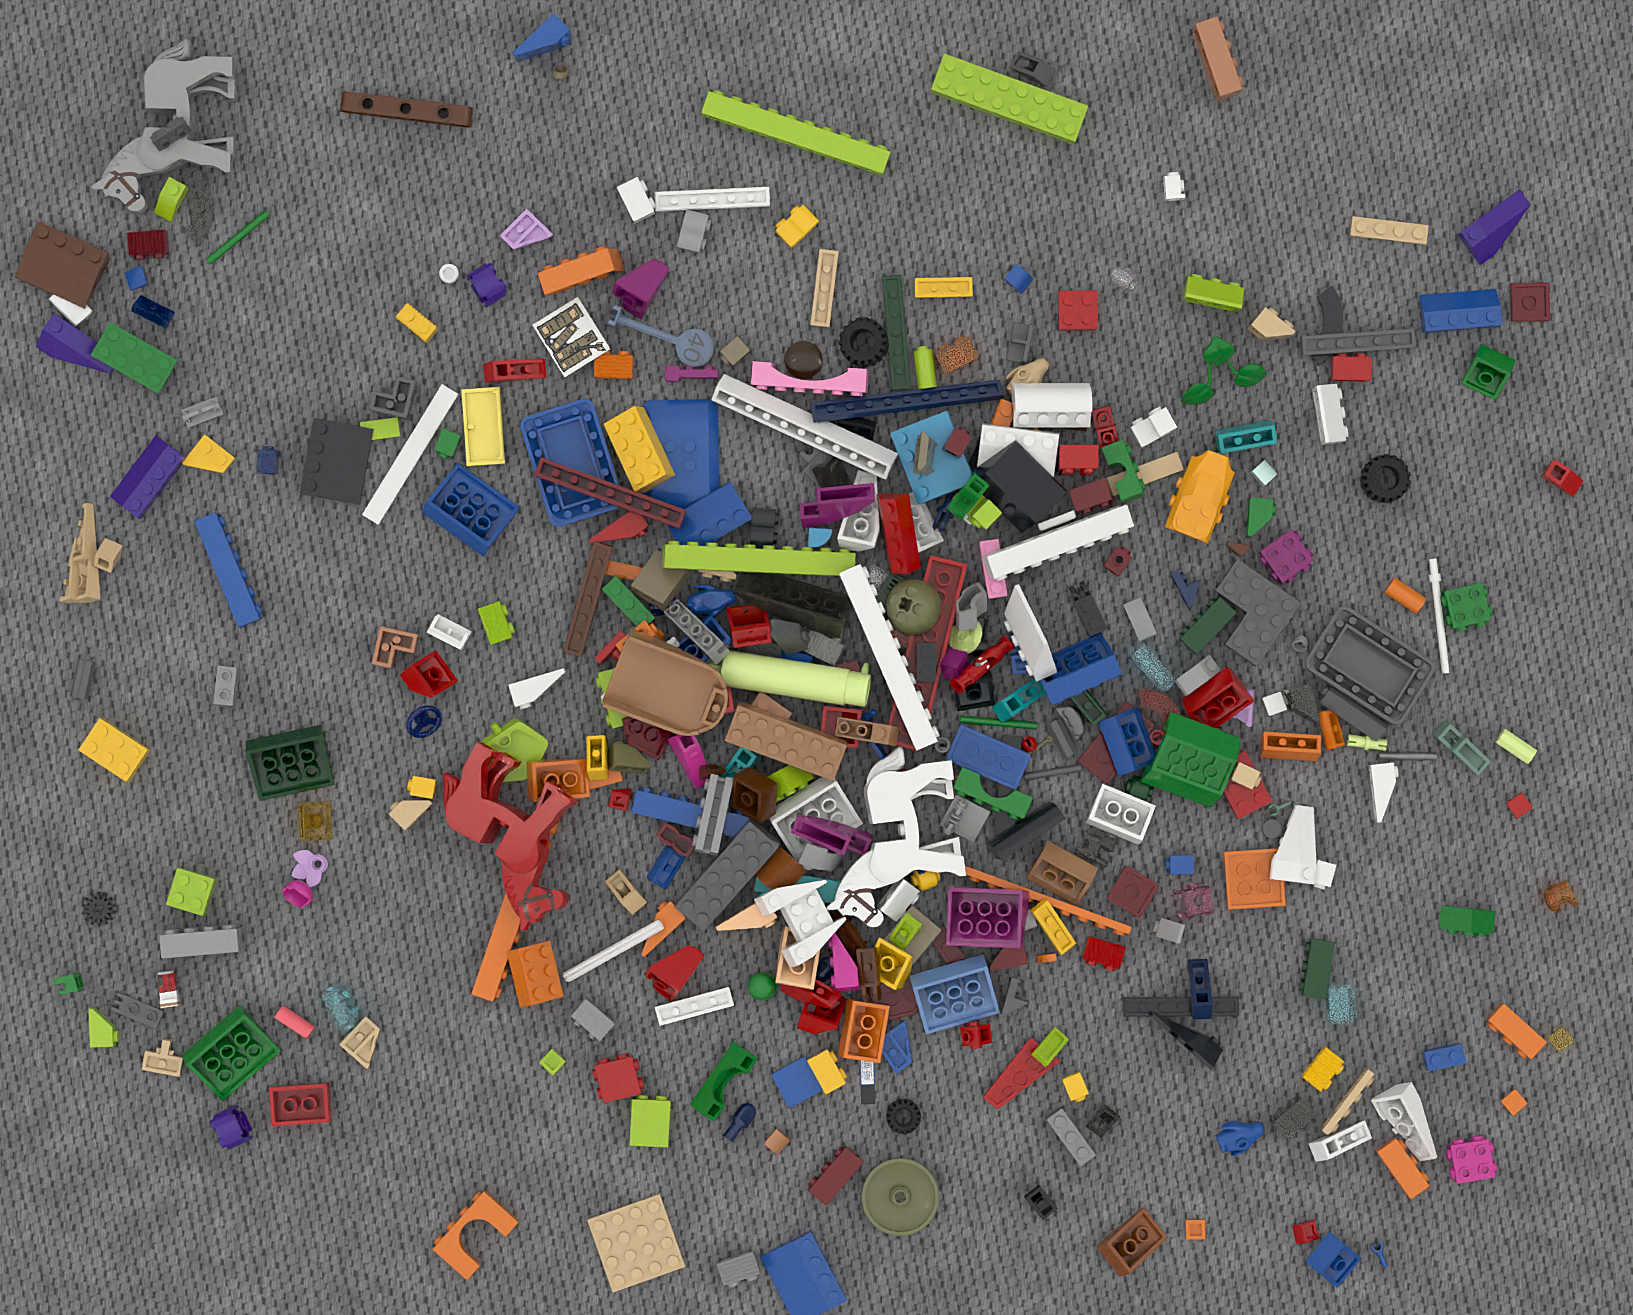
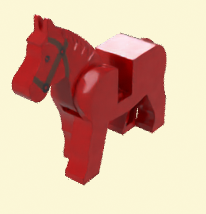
M477 742L463 767L461 779L449 772L443 774V803L446 820L453 830L478 843H493L501 827L505 826L508 828L495 854L502 861L501 868L504 888L513 910L520 918L521 931H527L532 922H541V919L547 912L562 909L569 902V896L566 891L550 890L541 887L539 880L548 859L550 830L560 821L564 812L570 807L575 806L578 800L567 794L568 790L554 781H546L535 812L531 816L518 807L499 800L498 794L503 780L510 772L520 766L521 761L506 752H498L484 742Z

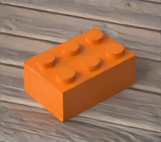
M550 941L506 951L520 1007L564 997Z

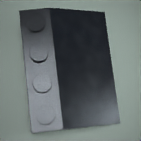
M313 418L300 494L360 505L374 429Z
M1016 440L972 471V476L975 473L990 485L982 495L989 499L1021 533L1035 525L1067 493V490Z

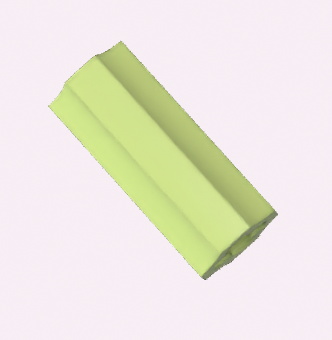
M1506 729L1501 732L1495 742L1528 764L1537 752L1536 749Z

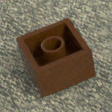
M747 767L733 776L732 807L759 824L775 815L776 782L751 767Z

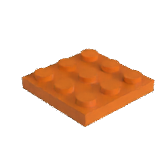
M1278 848L1223 852L1228 910L1286 906L1284 881L1269 879L1271 861Z

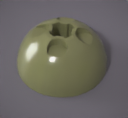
M907 579L897 583L890 590L885 601V613L891 626L898 632L909 636L920 635L930 630L937 622L941 611V602L937 591L931 584L921 579Z

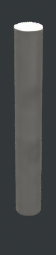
M1379 752V760H1437V752Z

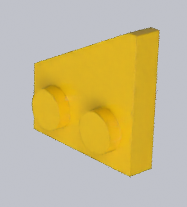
M204 434L182 464L224 473L236 458Z

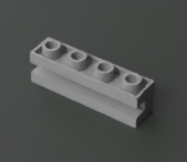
M678 599L664 611L671 622L716 665L730 652L723 642Z
M711 774L710 779L706 778L704 790H707L706 798L702 797L700 808L703 809V814L698 816L696 827H699L698 835L694 834L692 846H696L695 852L718 856L733 778L726 777L725 779L718 777L719 775Z

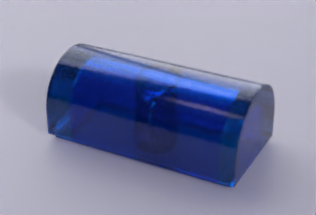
M142 295L135 301L131 312L165 329L168 328L175 314L173 310Z

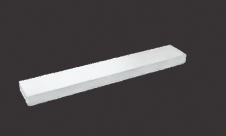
M769 187L655 192V211L770 207Z

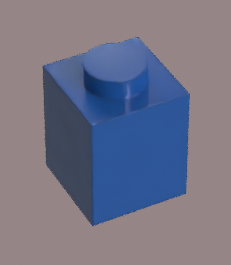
M1169 855V859H1165V870H1169L1170 875L1194 874L1193 855Z

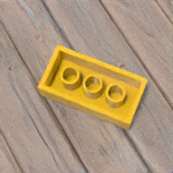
M633 406L604 423V427L635 492L645 493L675 476L644 407Z

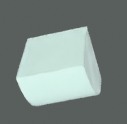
M1263 460L1250 472L1262 486H1265L1277 475L1266 460Z

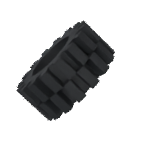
M898 1099L888 1107L886 1119L893 1131L904 1135L912 1133L918 1128L921 1122V1113L913 1101ZM901 1109H906L911 1113V1120L906 1124H901L896 1119V1114Z

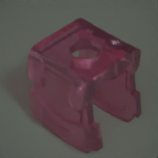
M1198 883L1186 885L1187 888L1174 892V895L1183 894L1186 912L1177 914L1178 917L1190 919L1194 918L1195 915H1210L1214 913L1209 885L1198 886ZM1197 895L1203 899V904L1199 907L1193 903V899Z

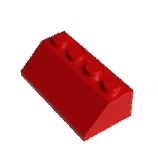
M909 493L876 494L889 570L892 574H908L921 568Z

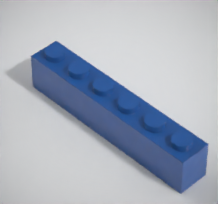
M215 512L195 520V525L237 626L242 628L261 620L262 609L259 603L256 604L253 599L256 596L252 586L248 587L246 582L248 575L245 569H241L238 563L241 559L237 550L233 551L231 544L234 542L230 533H226L224 529L226 523L223 516H219Z
M644 787L636 791L632 813L699 829V827H696L698 816L703 814V809L700 808L701 801H697V804L690 803V798L679 796L678 799L671 798L672 794L661 791L660 795L652 793V789ZM735 810L734 813L727 812L722 834L734 837L749 820V817L738 810Z

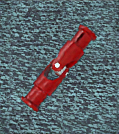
M1006 636L1001 637L996 645L990 646L976 660L964 668L957 678H953L950 681L951 687L961 694L969 684H974L988 670L1001 661L1003 655L1011 652L1014 649L1013 642Z

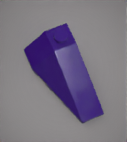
M1518 190L1458 234L1479 265L1498 252L1530 207V203L1522 192Z
M53 313L42 330L36 345L38 349L52 358L111 374L114 369L91 356L98 342Z

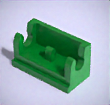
M80 972L53 979L54 985L65 983L64 987L66 989L59 991V994L77 993L85 990Z

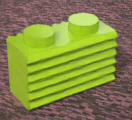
M498 601L478 608L490 645L513 638L512 634L515 633L512 622L508 623L506 615H509L505 604L502 605Z

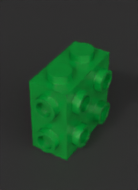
M1482 582L1442 592L1443 596H1440L1442 607H1446L1447 611L1445 621L1451 629L1456 628L1457 632L1468 629L1467 625L1475 624V627L1487 625L1486 621L1491 620L1490 616L1493 615L1490 604L1487 605L1486 601L1488 591Z

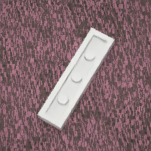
M726 987L656 1006L655 1011L661 1026L734 1006L730 988Z

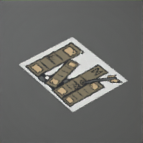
M578 297L533 324L534 329L564 377L610 350Z

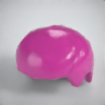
M300 880L289 882L282 891L285 899L298 908H303L313 899L311 888L307 883Z

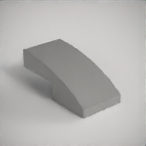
M1141 597L1123 604L1139 643L1157 635Z

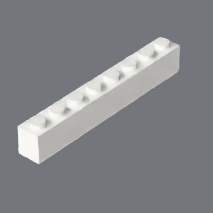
M1120 504L984 555L982 558L989 578H996V581L1007 578V574L1011 572L1018 574L1025 571L1024 567L1031 565V568L1041 565L1043 560L1048 559L1052 561L1060 558L1059 554L1064 552L1066 554L1074 553L1080 546L1084 548L1094 545L1096 540L1101 539V541L1111 539V535L1117 532L1118 535L1127 533L1134 524L1127 504Z

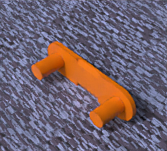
M609 561L606 575L635 580L643 568Z

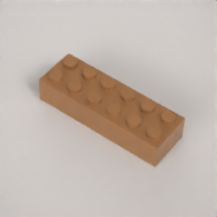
M741 701L738 702L725 737L726 742L834 781L847 747V741Z

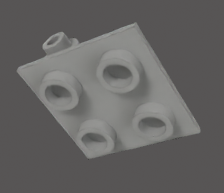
M956 794L940 826L944 828L943 832L950 835L954 832L974 843L990 811Z

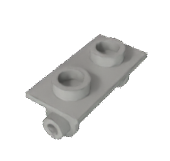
M217 396L181 410L182 418L188 428L223 415Z

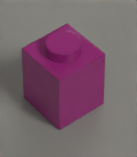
M949 648L940 663L942 676L947 679L957 678L961 671L969 665L967 652Z

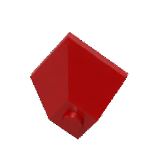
M436 650L412 664L400 674L411 691L430 698L458 682Z
M840 997L832 1009L805 1002L797 1029L814 1035L837 1029L846 998Z

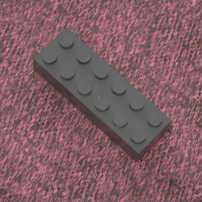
M749 818L719 852L718 856L711 861L676 901L675 908L702 931H705L777 850L780 841L758 822Z

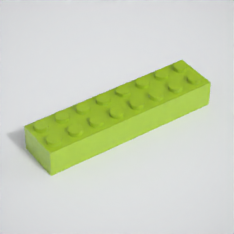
M947 54L943 55L930 92L1073 145L1088 105Z

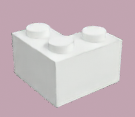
M1158 407L1148 413L1150 416L1145 420L1141 417L1132 422L1133 426L1129 429L1140 449L1177 428L1166 407L1164 409Z

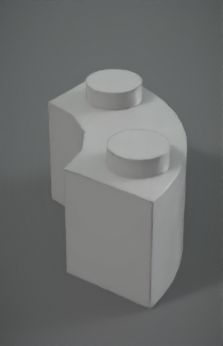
M979 582L964 589L961 592L960 598L956 601V626L959 632L977 628V617L987 611V593Z
M808 840L799 864L807 870L814 868L832 872L839 867L843 855Z

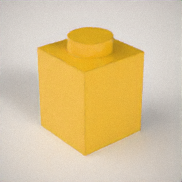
M413 776L408 781L407 790L410 791V795L434 799L437 780Z
M1079 1071L1061 1078L1071 1101L1079 1102L1086 1099L1085 1095L1089 1093Z

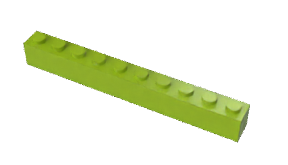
M717 90L713 92L708 91L701 112L704 117L881 176L884 174L890 156V151H887L888 148L877 144L875 147L869 145L870 142L859 138L857 141L851 139L849 134L841 132L839 135L833 133L831 128L823 126L821 129L815 127L813 122L804 120L803 123L797 121L795 116L786 114L785 117L779 115L777 110L771 108L764 110L760 108L761 105L753 102L746 104L742 102L741 98L735 96L728 98L724 96L723 92Z
M668 541V544L663 545L662 568L819 576H840L839 573L855 567L856 553H850V549H839V552H831L830 548H820V552L813 551V548L801 547V551L794 550V547L782 546V550H775V546L764 545L763 549H756V545H744V548H737V544H725V547H718V543H706V546H698L699 542H687V545H679V541Z

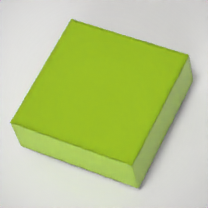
M552 1048L539 1063L550 1074L554 1075L566 1060Z

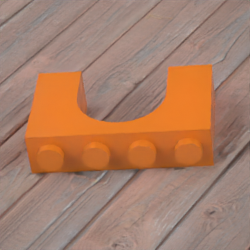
M486 1190L483 1193L479 1191L472 1198L474 1203L470 1208L465 1206L459 1213L461 1218L457 1222L453 1220L448 1225L446 1235L443 1237L440 1234L433 1242L436 1246L432 1250L466 1280L478 1269L481 1263L462 1245L461 1231L463 1226L472 1220H485L506 1237L520 1221Z

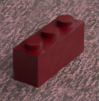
M847 1146L844 1148L840 1147L833 1155L836 1158L831 1163L828 1161L821 1168L823 1173L819 1177L814 1176L808 1183L810 1186L808 1191L825 1206L864 1163Z

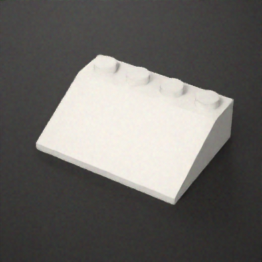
M983 423L977 467L1016 440L1054 477L1059 433Z
M1019 584L1015 585L1004 613L1006 617L1004 624L1007 631H1012L1013 633L1011 639L1015 647H1020L1018 653L1022 662L1026 660L1028 664L1025 667L1029 676L1033 675L1037 682L1057 673L1048 643Z
M824 777L819 778L776 805L775 815L769 818L790 853L798 862L808 841L791 833L798 815L823 818L854 828L863 824L835 778L832 781Z

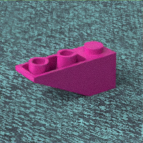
M676 734L667 739L695 790L705 785L706 779H699V769L701 765H706L695 735L684 736Z
M834 933L829 938V948L833 949V956H830L831 968L834 967V975H831L832 987L835 986L838 992L860 990L858 968L836 933Z

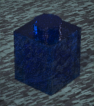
M263 446V450L257 449V473L278 474L279 451L274 450L272 446Z

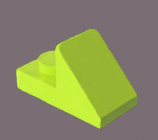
M906 913L889 937V940L904 951L920 931L922 924Z

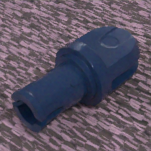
M953 492L948 493L943 505L936 509L938 514L932 526L934 530L937 529L942 517H944L938 532H943L949 519H953L955 516L946 509L953 501L951 500L954 497Z
M830 956L823 957L818 963L815 979L821 982L827 981L834 974V967L831 968Z
M747 1102L741 1104L731 1117L733 1122L723 1136L733 1142L742 1128L747 1129L756 1115L755 1107Z

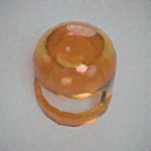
M1567 880L1553 884L1544 890L1545 904L1553 912H1560V905L1566 902L1570 903L1572 908L1579 905Z

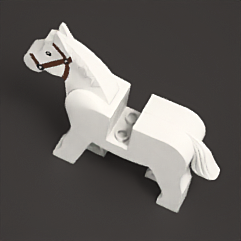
M898 746L891 754L873 766L864 787L869 824L900 821V824H897L898 835H901L902 839L873 842L870 850L859 857L848 869L837 888L835 900L826 907L827 910L837 909L842 916L854 915L867 926L878 927L883 922V914L874 907L875 902L871 894L873 889L898 882L913 870L947 871L957 876H966L964 856H961L959 837L919 847L918 822L911 801L925 794L937 795L945 799H954L952 760L919 764L910 770L897 772L905 765L904 749ZM936 778H943V779H945V780H935V779H936Z

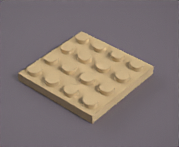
M660 1194L587 1219L612 1292L685 1267Z

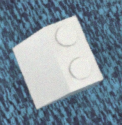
M902 878L900 881L893 883L877 904V907L897 922L898 919L905 915L910 903L913 905L917 901L920 891Z

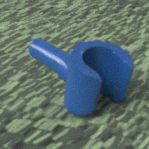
M1378 1241L1380 1244L1379 1250H1375L1373 1244H1371L1372 1251L1377 1253L1383 1267H1387L1388 1265L1382 1252L1383 1244Z

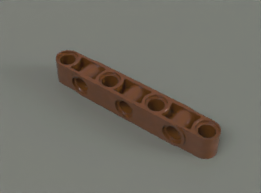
M347 91L342 92L340 112L468 128L471 127L473 111L472 107ZM370 100L373 102V106L370 109L363 108L366 101ZM405 105L411 106V111L408 114L401 112L402 107ZM442 110H448L449 116L442 119L439 117V113Z

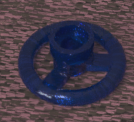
M431 705L415 709L406 721L407 732L415 738H424L432 735L442 722V714L438 708ZM426 711L434 712L436 718H430ZM413 720L417 724V726L414 729H412ZM434 724L429 730L420 732L423 727Z

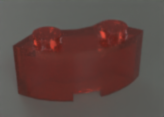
M1152 689L1137 690L1140 709L1154 711L1160 717L1162 724H1165L1170 711L1181 715L1175 702L1167 695Z

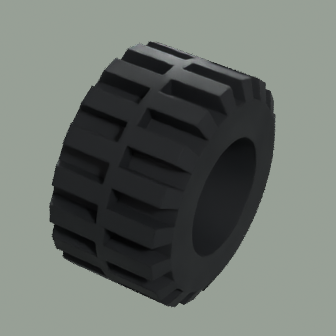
M858 317L854 321L850 320L847 326L844 325L842 328L844 329L843 332L839 334L840 340L838 342L843 356L849 362L859 367L874 366L876 362H881L883 360L882 357L887 354L886 349L889 348V339L885 329L875 320L867 317ZM861 332H870L874 336L872 349L866 353L857 352L853 347L855 337Z
M1389 454L1379 455L1371 459L1364 465L1365 467L1361 471L1360 481L1362 482L1361 488L1365 491L1364 494L1369 496L1371 500L1378 501V503H1390L1401 498L1409 489L1408 485L1411 482L1409 480L1411 474L1408 472L1407 464L1405 465L1404 461L1398 459L1397 456ZM1386 467L1394 472L1396 483L1393 488L1383 490L1377 486L1375 473L1380 468Z

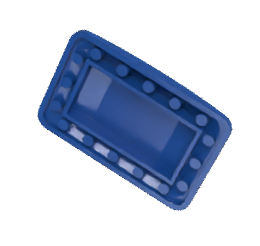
M580 399L523 418L520 428L534 473L542 457L619 485L595 407L589 399ZM536 477L549 520L554 526H565L619 508Z
M713 400L646 401L642 407L646 410L675 476L643 493V495L684 509L719 488L718 406Z

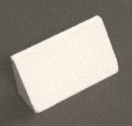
M52 295L49 298L75 327L88 319L92 313L88 306L83 309L56 295Z

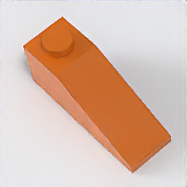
M664 901L657 908L659 912L656 914L654 921L660 920L664 929L647 938L641 954L643 957L687 918L675 908V904L672 901L669 903Z

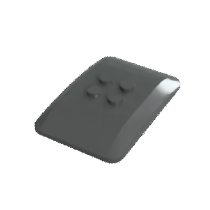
M1347 606L1339 607L1305 660V666L1312 674L1392 725H1399L1406 719L1435 671V665L1429 658Z

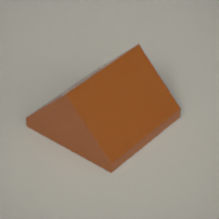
M779 846L754 875L772 890L795 885L807 869L803 868L798 861Z

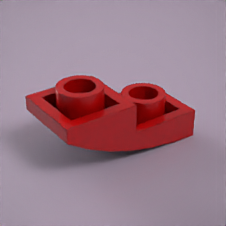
M1110 406L1092 409L1091 413L1100 449L1118 442Z

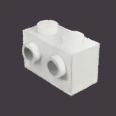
M638 177L617 187L634 224L655 214L653 209L656 208L652 197H647L645 192L648 189L643 180L639 181Z

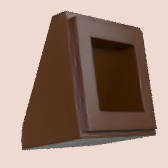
M1230 541L1226 544L1238 557H1242L1251 547L1250 545Z
M717 764L701 765L699 779H710L711 774L720 776L726 773V770Z

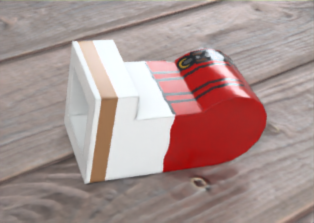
M174 970L158 972L160 1007L180 1005Z

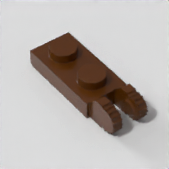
M877 947L856 949L863 1001L869 1002L870 989L868 987L873 988L874 1000L881 1001Z

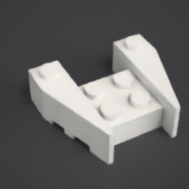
M826 880L772 889L754 899L762 916L769 915L780 909L797 942L781 950L790 968L798 966L814 957L846 920L845 917L833 921L816 888L827 883Z

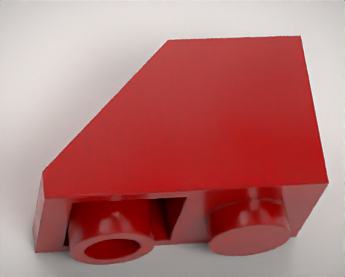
M1555 459L1549 462L1541 475L1543 479L1571 497H1574L1583 483V480L1570 468Z

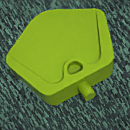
M519 718L512 719L502 727H499L497 722L492 723L490 727L494 732L481 742H484L498 752H506L521 761L520 766L510 772L503 782L527 779L526 761L542 759L548 747L547 739Z

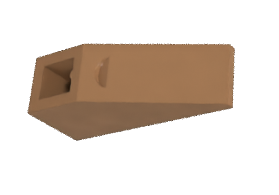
M838 717L835 736L896 746L899 727Z

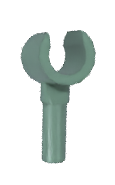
M1290 801L1277 806L1272 804L1266 807L1264 811L1270 809L1272 814L1267 818H1271L1277 815L1281 809L1292 804Z

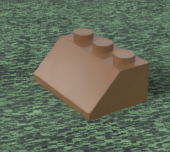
M1047 841L1031 868L1027 879L1077 906L1091 885L1098 868Z

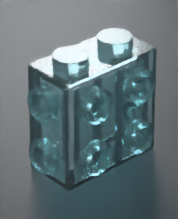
M337 984L325 989V994L321 996L337 1030L343 1028L345 1032L357 1026L355 1022L359 1020L360 1012L357 1006H353L350 1001L352 995L349 989L344 988L343 985L338 987Z

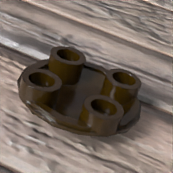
M800 341L788 348L785 353L784 362L786 369L792 376L807 379L819 372L823 359L816 345L811 342Z

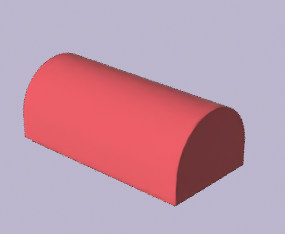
M284 1005L275 1016V1019L306 1039L309 1038L315 1028L313 1024Z

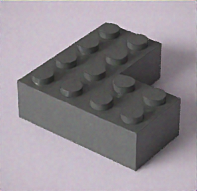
M1238 559L1234 561L1214 590L1215 593L1245 613L1224 645L1253 666H1258L1301 604V602Z

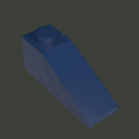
M1188 960L1192 1019H1212L1213 1002L1208 960Z

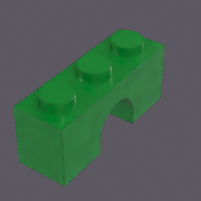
M1120 440L1102 447L1110 469L1118 466L1126 469L1125 477L1115 482L1123 504L1145 496L1143 490L1146 489L1143 479H1139L1137 476V472L1140 471L1136 461L1132 462L1130 455L1133 452L1130 444H1125L1124 440Z
M616 576L602 588L636 626L644 620L651 624L656 619Z

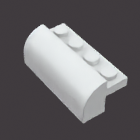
M1013 383V427H1090L1092 391L1089 383Z

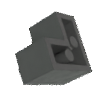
M397 376L392 395L373 391L369 410L409 420L417 382Z

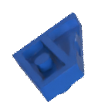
M905 1021L885 1034L882 1054L896 1074L912 1063Z

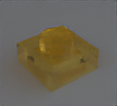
M1563 1026L1546 1037L1558 1053L1574 1042Z

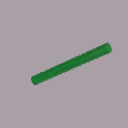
M264 210L207 257V261L210 264L214 263L270 215Z
M960 716V723L1035 730L1037 728V722L1006 720L1001 723L996 718Z

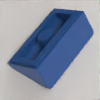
M666 845L648 873L647 878L660 887L667 889L686 857L678 854L674 849Z

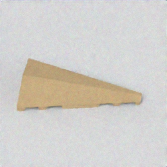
M84 503L82 506L84 508V518L78 522L81 530L79 537L74 539L68 563L70 567L69 579L64 580V585L67 588L65 596H60V602L91 603L101 600L98 567L93 566L97 547L93 504Z

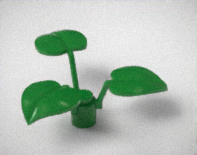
M1214 336L1203 352V360L1208 363V383L1206 385L1204 383H1197L1190 387L1182 396L1181 402L1189 405H1199L1206 403L1212 398L1214 394L1213 389L1210 388L1212 364L1220 366L1225 361L1236 375L1234 379L1235 384L1241 387L1257 384L1266 376L1267 371L1259 364H1248L1242 367L1239 372L1236 371L1228 360L1235 353L1234 347L1226 340Z

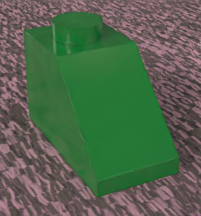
M1248 499L1246 537H1251L1272 519V515L1276 514V504H1273V499Z

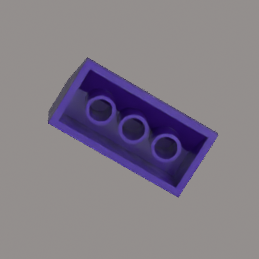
M155 435L110 497L135 517L142 519L181 467L186 457Z

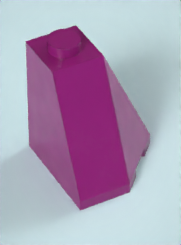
M652 259L616 280L612 293L615 297L619 296L623 301L621 305L624 310L642 320L666 279L670 268L663 262Z

